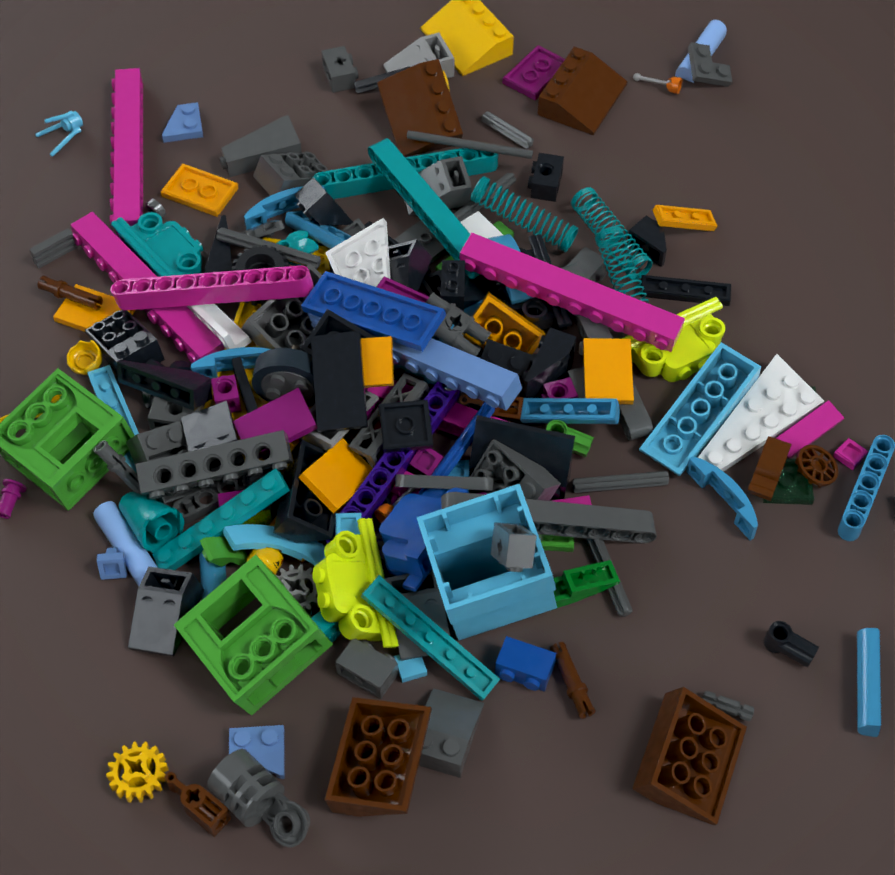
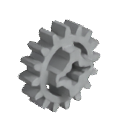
M300 564L298 569H294L293 565H290L289 571L281 568V575H276L277 578L309 615H312V607L319 609L316 585L312 577L313 568L310 567L307 571H304L302 564ZM309 584H310V585L312 586V588H313V592H312V593L310 592Z

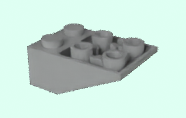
M438 32L420 37L384 63L383 67L386 72L408 66L412 67L418 63L439 59L441 68L447 78L454 77V56Z

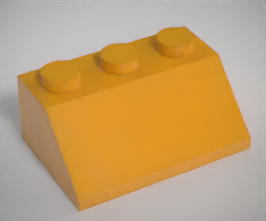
M489 292L472 315L475 318V322L492 332L488 339L529 354H533L539 345L542 335L545 336L544 331ZM467 333L463 334L464 336H466L471 341H473L474 343H476L484 349L486 342L482 345L479 341H477L475 338L471 337Z

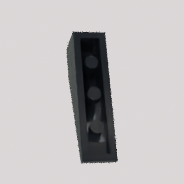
M226 215L221 216L217 230L222 227L228 229ZM215 235L206 263L205 273L232 271L233 263L230 243L218 240Z
M125 360L117 361L119 383L193 411L212 399L210 377L189 370Z

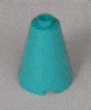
M137 492L125 494L119 502L120 512L145 550L154 553L172 541L178 533L182 534L183 515L171 506L150 499Z

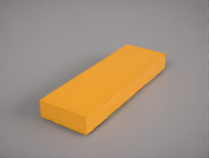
M655 205L652 210L659 226L714 231L717 228V223L711 210Z

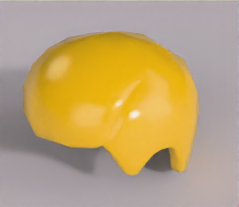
M80 340L70 348L66 355L67 365L78 375H88L87 372L98 369L102 364V352L93 340L90 342Z

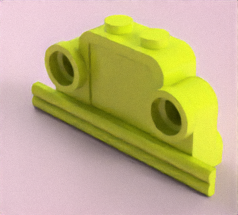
M714 297L676 314L685 318V321L672 352L660 350L654 345L645 341H638L630 335L621 339H631L632 362L636 364L644 375L656 377L661 374L668 382L685 380L701 369L721 343L725 333V324L720 319L713 317L711 313L722 309L723 305L717 297Z
M360 518L357 520L360 535L350 531L339 532L333 540L326 544L324 548L325 558L314 566L312 577L318 595L317 603L321 615L326 621L339 622V630L345 638L350 640L366 639L368 641L382 640L384 648L398 647L395 626L361 597L378 575L383 579L385 578L373 521L371 518Z

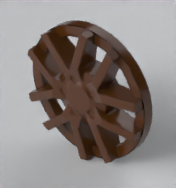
M806 445L798 452L797 459L795 460L799 468L797 471L809 480L808 483L810 485L813 483L821 488L822 486L831 485L837 479L838 466L828 451L817 445ZM825 456L828 461H825L822 457Z

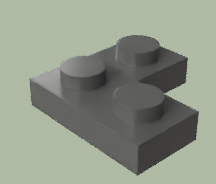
M691 42L688 46L692 80L729 87L732 83L730 65L713 63L710 45Z

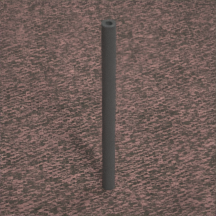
M410 130L407 132V139L528 159L533 157V150Z

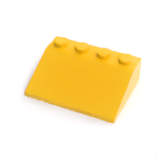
M451 0L421 26V31L426 36L440 33L454 56V68L462 76L513 55L514 36L480 0Z

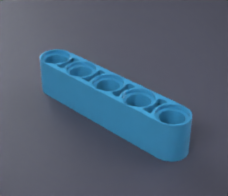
M878 435L873 440L839 523L838 534L846 541H854L860 536L895 449V442L887 435Z

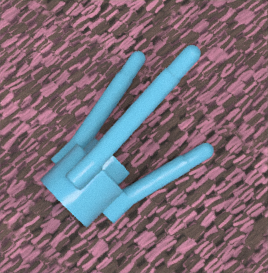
M69 111L65 114L45 119V123L61 120V122L35 134L36 137H39L60 127H63L67 132L71 131L50 153V156H54L76 134L81 132L80 127L83 126V121L76 111Z

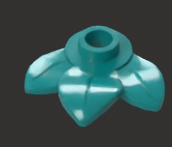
M304 230L292 232L286 239L276 243L309 254L319 250L317 243L309 239L308 232ZM288 261L291 266H303Z

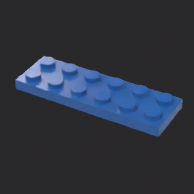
M327 271L323 273L301 305L304 312L318 317H322L325 311L329 309L371 335L377 337L391 336L393 342L422 352L446 317V312L443 308Z

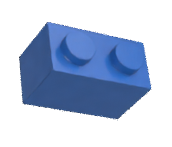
M506 636L495 663V675L507 682L515 681L521 683L530 690L545 692L555 666L556 653Z

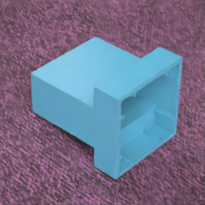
M520 484L417 517L442 601L458 641L557 608L553 592L556 590L553 574ZM494 522L521 524L536 535L533 569L523 568V572L508 571L504 565L499 564V561L491 555Z

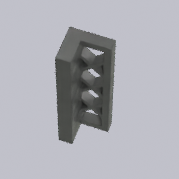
M404 373L381 404L424 400L431 390L428 383ZM406 383L414 385L411 391L402 393ZM378 408L367 421L368 428H362L349 445L350 450L366 457L373 468L384 454L381 428L374 430V425L380 421ZM372 438L373 442L367 449L359 446L363 440Z

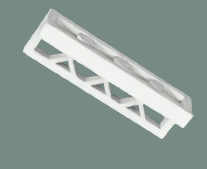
M215 304L187 306L221 340L226 349L246 347L251 343L249 336Z

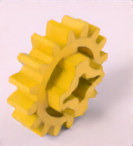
M135 741L131 749L123 745V753L121 755L119 753L113 754L116 761L108 762V767L111 771L106 773V776L111 781L109 785L112 791L116 790L118 798H122L126 794V799L129 803L132 802L134 797L138 798L139 803L143 802L144 795H148L150 799L154 798L152 791L154 789L162 791L160 782H166L164 777L166 774L164 772L169 771L167 763H164L166 761L164 754H159L157 746L149 749L148 742H144L142 747H138ZM155 763L156 769L155 774L153 775L151 773V770L154 768L153 764ZM123 769L124 774L121 776L122 780L120 781V772Z

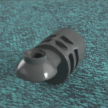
M238 749L230 753L216 766L208 779L207 787L246 827H253L264 820L269 825L275 840L285 847L297 846L305 839L310 826L309 813L299 804L289 801L284 796V786L246 749Z

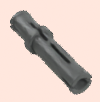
M106 440L99 442L93 450L94 453L107 464V469L110 472H115L133 492L141 494L138 475L125 462V457L122 454H118Z

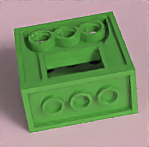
M57 368L0 423V455L6 462L69 511L109 471L107 464L94 453L95 446L99 442L106 440L118 454L124 456L129 451L126 442L134 437V434L122 415ZM61 395L56 403H51L54 396ZM39 413H43L36 420H34L36 415H38ZM20 429H26V432L20 438L15 437Z
M256 554L174 624L175 628L232 701L250 715L258 711L333 645L277 576ZM257 598L262 606L224 638L219 629L252 600Z

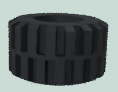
M256 245L252 246V249L247 248L243 250L244 253L237 255V259L233 261L232 271L287 267L289 263L281 250L276 251V248L272 246L267 248V245H262V247H257ZM268 300L245 302H251V304L254 306H257V304H261V306H263Z

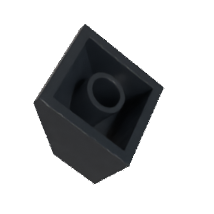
M314 177L295 194L299 200L297 205L311 222L315 219L320 225H351L353 223L344 210Z

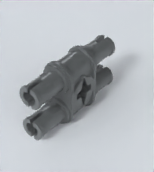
M433 292L426 303L443 308L446 312V317L433 337L449 346L476 356L480 348L465 339L463 334L467 333L483 345L492 332L480 326V324L474 321V316H469L456 307L455 303L450 304Z

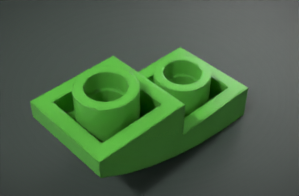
M207 537L200 540L204 549L202 554L209 563H214L221 567L229 562L240 566L246 563L248 555L245 549L233 551L225 537Z

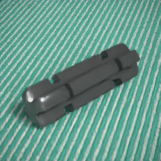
M710 691L704 692L702 699L724 713L735 717L738 715L740 719L746 721L752 720L754 707L744 704V706L740 705V702L721 695L717 697L715 693Z

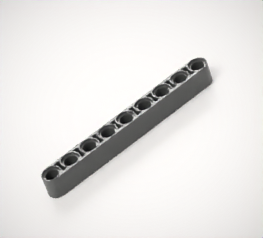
M578 263L561 268L585 278ZM571 313L582 339H613L608 326L594 323L589 318ZM634 382L633 405L619 404V421L629 441L648 436L653 431L651 419Z
M449 492L442 495L441 508L444 509L483 496V494ZM525 499L538 534L631 543H649L657 537L653 514L650 511Z

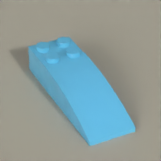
M721 342L639 448V451L680 476L687 469L689 458L692 456L697 457L704 450L759 378L761 366Z

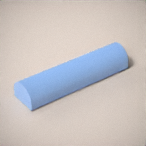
M719 20L710 21L696 41L699 44L710 45L711 56L726 36L727 28L725 24ZM688 53L676 70L675 76L694 83Z
M108 501L102 503L95 509L93 513L94 519L112 547H117L118 552L124 553L127 570L139 586L148 567H158L147 550L140 545L115 502Z

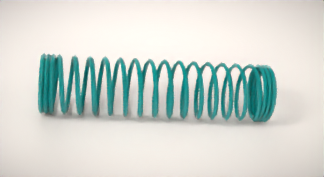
M483 176L478 181L472 192L471 201L479 203L480 206L484 204L485 209L490 208L491 212L496 211L498 216L503 214V219L509 217V222L515 220L516 226L521 224V229L527 227V232L533 231L534 236L542 234V230L547 224L551 212L545 218L540 230L535 234L536 227L543 217L545 209L541 211L535 225L529 230L530 223L535 217L539 206H536L529 222L523 227L524 219L530 212L533 202L527 207L522 220L517 223V218L526 205L527 199L522 202L517 215L510 220L512 212L517 207L521 196L517 197L510 213L504 217L505 211L512 202L515 192L510 195L504 210L498 213L499 207L504 202L509 189L505 190L498 206L492 210L493 204L499 197L503 186L498 188L492 203L486 207L487 201L494 192L497 183H493L485 201L480 203L491 180ZM555 216L548 231L542 238L545 237L546 242L551 241L552 246L558 243V249L566 252L578 233V227L572 225L567 231L570 223H567L561 236L553 244L555 235L564 221L561 219L554 234L547 240L549 231L557 220V216Z
M586 187L578 191L571 200V206L580 215L584 223L587 224L588 228L591 229L592 233L596 236L598 234L596 232L597 229L602 228L601 230H603L612 222H614L612 226H621L622 231L626 232L623 235L625 239L627 236L630 237V239L624 241H629L626 248L632 246L629 254L636 251L631 261L635 262L633 267L643 261L642 264L636 267L638 269L648 260L646 267L637 273L640 275L638 279L642 275H646L653 263L649 256L643 253V249L639 248V244L636 243L635 239H632L631 234H628V231L620 224V221L609 210V207L605 206V202L602 201L601 197H598L593 188ZM587 192H591V193H588V194H586L585 196H583V197L580 199V201L578 202L577 207H575L576 201H577L583 194H585V193H587ZM593 194L591 199L585 202L583 206L578 207L586 196ZM599 203L596 209L587 213L591 207ZM603 208L602 211H601L598 215H596L595 217L591 218V216H592L597 210ZM606 213L601 220L595 222L600 215ZM610 217L604 225L598 227L601 222ZM614 232L606 237L604 236L601 239L604 240L608 237L611 238L618 232ZM625 256L623 261H619V259L615 261L617 262V264H619V262H624L628 259H626L627 256ZM629 262L627 263V265H621L620 267L621 269H624L623 267H630L633 263ZM628 269L625 271V274L628 275L630 272L635 271V269ZM632 275L628 278L634 280L637 275Z
M612 226L601 230L595 236V241L599 247V252L602 253L601 257L604 259L603 263L609 272L608 276L611 278L610 282L613 284V289L625 294L630 290L642 288L641 291L630 296L634 297L644 294L639 300L647 301L646 303H648L649 300L644 299L647 295L643 292L644 287L640 286L642 281L638 280L640 275L635 273L637 268L633 267L635 262L631 261L630 249L626 248L628 244L624 242L625 236H623L622 228ZM619 232L616 236L607 240H600L607 234ZM619 244H625L623 248L617 249L613 252L605 253V251L609 248L615 247ZM622 250H628V252L624 255H620L613 259H607L612 254L618 253ZM625 256H630V258L627 261L621 262L616 265H610V263H612L615 260L621 259ZM629 262L633 263L630 267L620 271H612L618 266ZM628 269H635L631 274L618 278L615 277L617 274ZM632 275H637V277L634 280L622 284H617L620 280L624 278H627ZM632 282H640L635 287L626 290H619L623 286L630 284Z

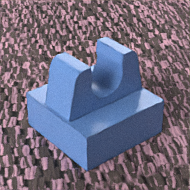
M117 547L107 548L105 554L97 555V565L101 580L127 578L124 553L118 552Z

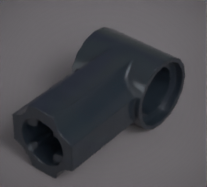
M783 621L772 623L764 637V645L770 652L783 653L807 668L819 649V646L794 633L791 626ZM773 634L779 635L783 640L775 638Z

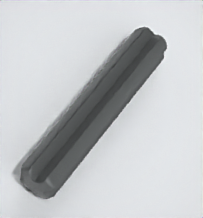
M486 111L482 114L481 121L525 149H529L533 145L534 139L493 113Z

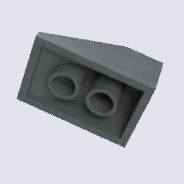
M433 688L425 705L431 707L432 711L419 766L461 778L484 703Z

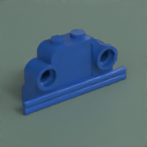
M430 488L423 492L422 495L407 494L401 498L388 517L381 523L379 533L384 542L382 552L386 561L387 571L395 576L406 573L410 574L402 584L404 589L416 592L432 570L417 517L441 510L442 495L449 492L468 493L467 489L452 488L446 490Z

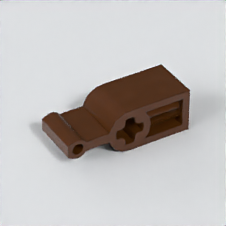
M465 394L460 395L459 402L461 404H480V407L484 404L483 400L472 399ZM517 396L512 402L511 406H517V408L509 407L506 411L497 407L492 415L520 419L523 397ZM463 397L467 398L466 402L462 401Z
M768 436L747 493L771 501L792 444Z
M168 772L164 776L169 790L180 795L187 815L213 837L232 819L229 809L198 784L185 786L177 779L176 774L173 772Z

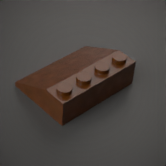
M573 47L540 94L538 115L594 135L626 87L627 80L593 53Z
M439 59L418 63L377 82L397 149L404 157L451 147L449 145L407 139L408 130L462 139L463 132Z
M685 687L665 693L632 789L654 803L711 825H717L747 727Z
M352 697L325 796V801L332 813L357 817L408 813L431 716V707Z

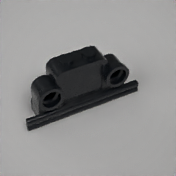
M541 234L528 237L532 249L525 250L519 248L520 252L551 264ZM500 282L495 283L496 295L501 296V301L541 330L553 328L560 331L567 329V326H572L573 323L568 310L559 306H552L547 301L537 297L525 302L512 304L506 290V285Z

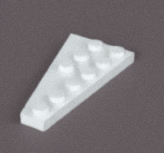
M384 218L325 252L334 273L374 287L378 285L384 276L391 279L387 222Z
M776 354L698 458L715 465L722 471H726L765 445L768 436L776 438L824 404V400Z

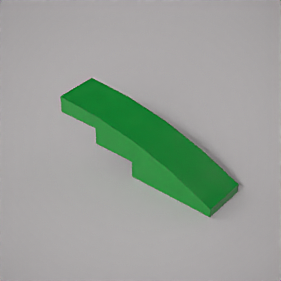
M608 560L565 570L562 576L555 577L556 590L553 592L557 608L575 603L618 585L620 580L612 561Z

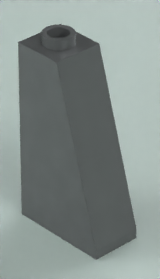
M286 115L222 147L223 157H219L222 169H226L229 177L255 171L261 155L272 153L285 154L289 152L301 153V143L289 115Z

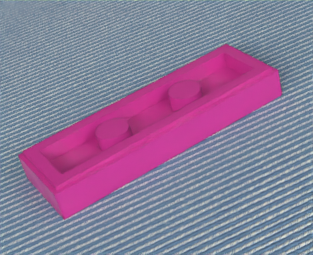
M828 400L776 439L792 444L787 460H790L804 446L812 444L841 423L844 417Z

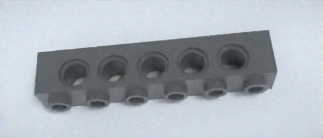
M284 430L135 465L141 494L150 499H158L164 497L166 492L184 493L189 491V487L197 485L199 488L210 487L214 485V481L218 480L232 482L238 480L240 475L258 476L263 474V470L270 468L273 470L276 468L278 471L288 468V464L293 463L288 435ZM264 449H269V458L263 461L259 460V453ZM238 455H245L246 460L244 464L235 466V458ZM219 460L221 462L220 469L216 472H211V463ZM195 466V475L187 478L185 474L187 468ZM165 472H171L170 481L162 483V475Z

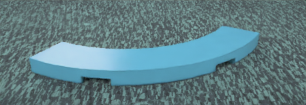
M243 524L226 526L223 530V534L233 551L263 549L266 547L282 550L281 553L299 560L303 558L314 566L325 558V545L317 541L293 542L273 533L274 526Z

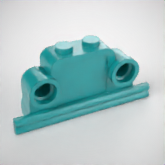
M148 212L141 215L138 223L130 226L122 217L111 223V226L119 233L120 240L157 277L202 273L201 266L203 261L201 252L203 247L197 239L194 240L190 236L189 231L185 227H181L177 222L168 221L163 224L162 217L159 214Z

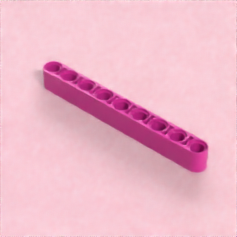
M287 266L122 279L114 282L110 287V291L121 310H138L306 297L314 288V283L306 266Z

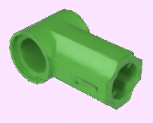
M552 420L546 427V430L574 435L573 453L586 458L594 437L569 428L560 420Z

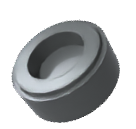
M151 198L145 203L148 212L157 213L162 218L166 215L165 209L156 199Z

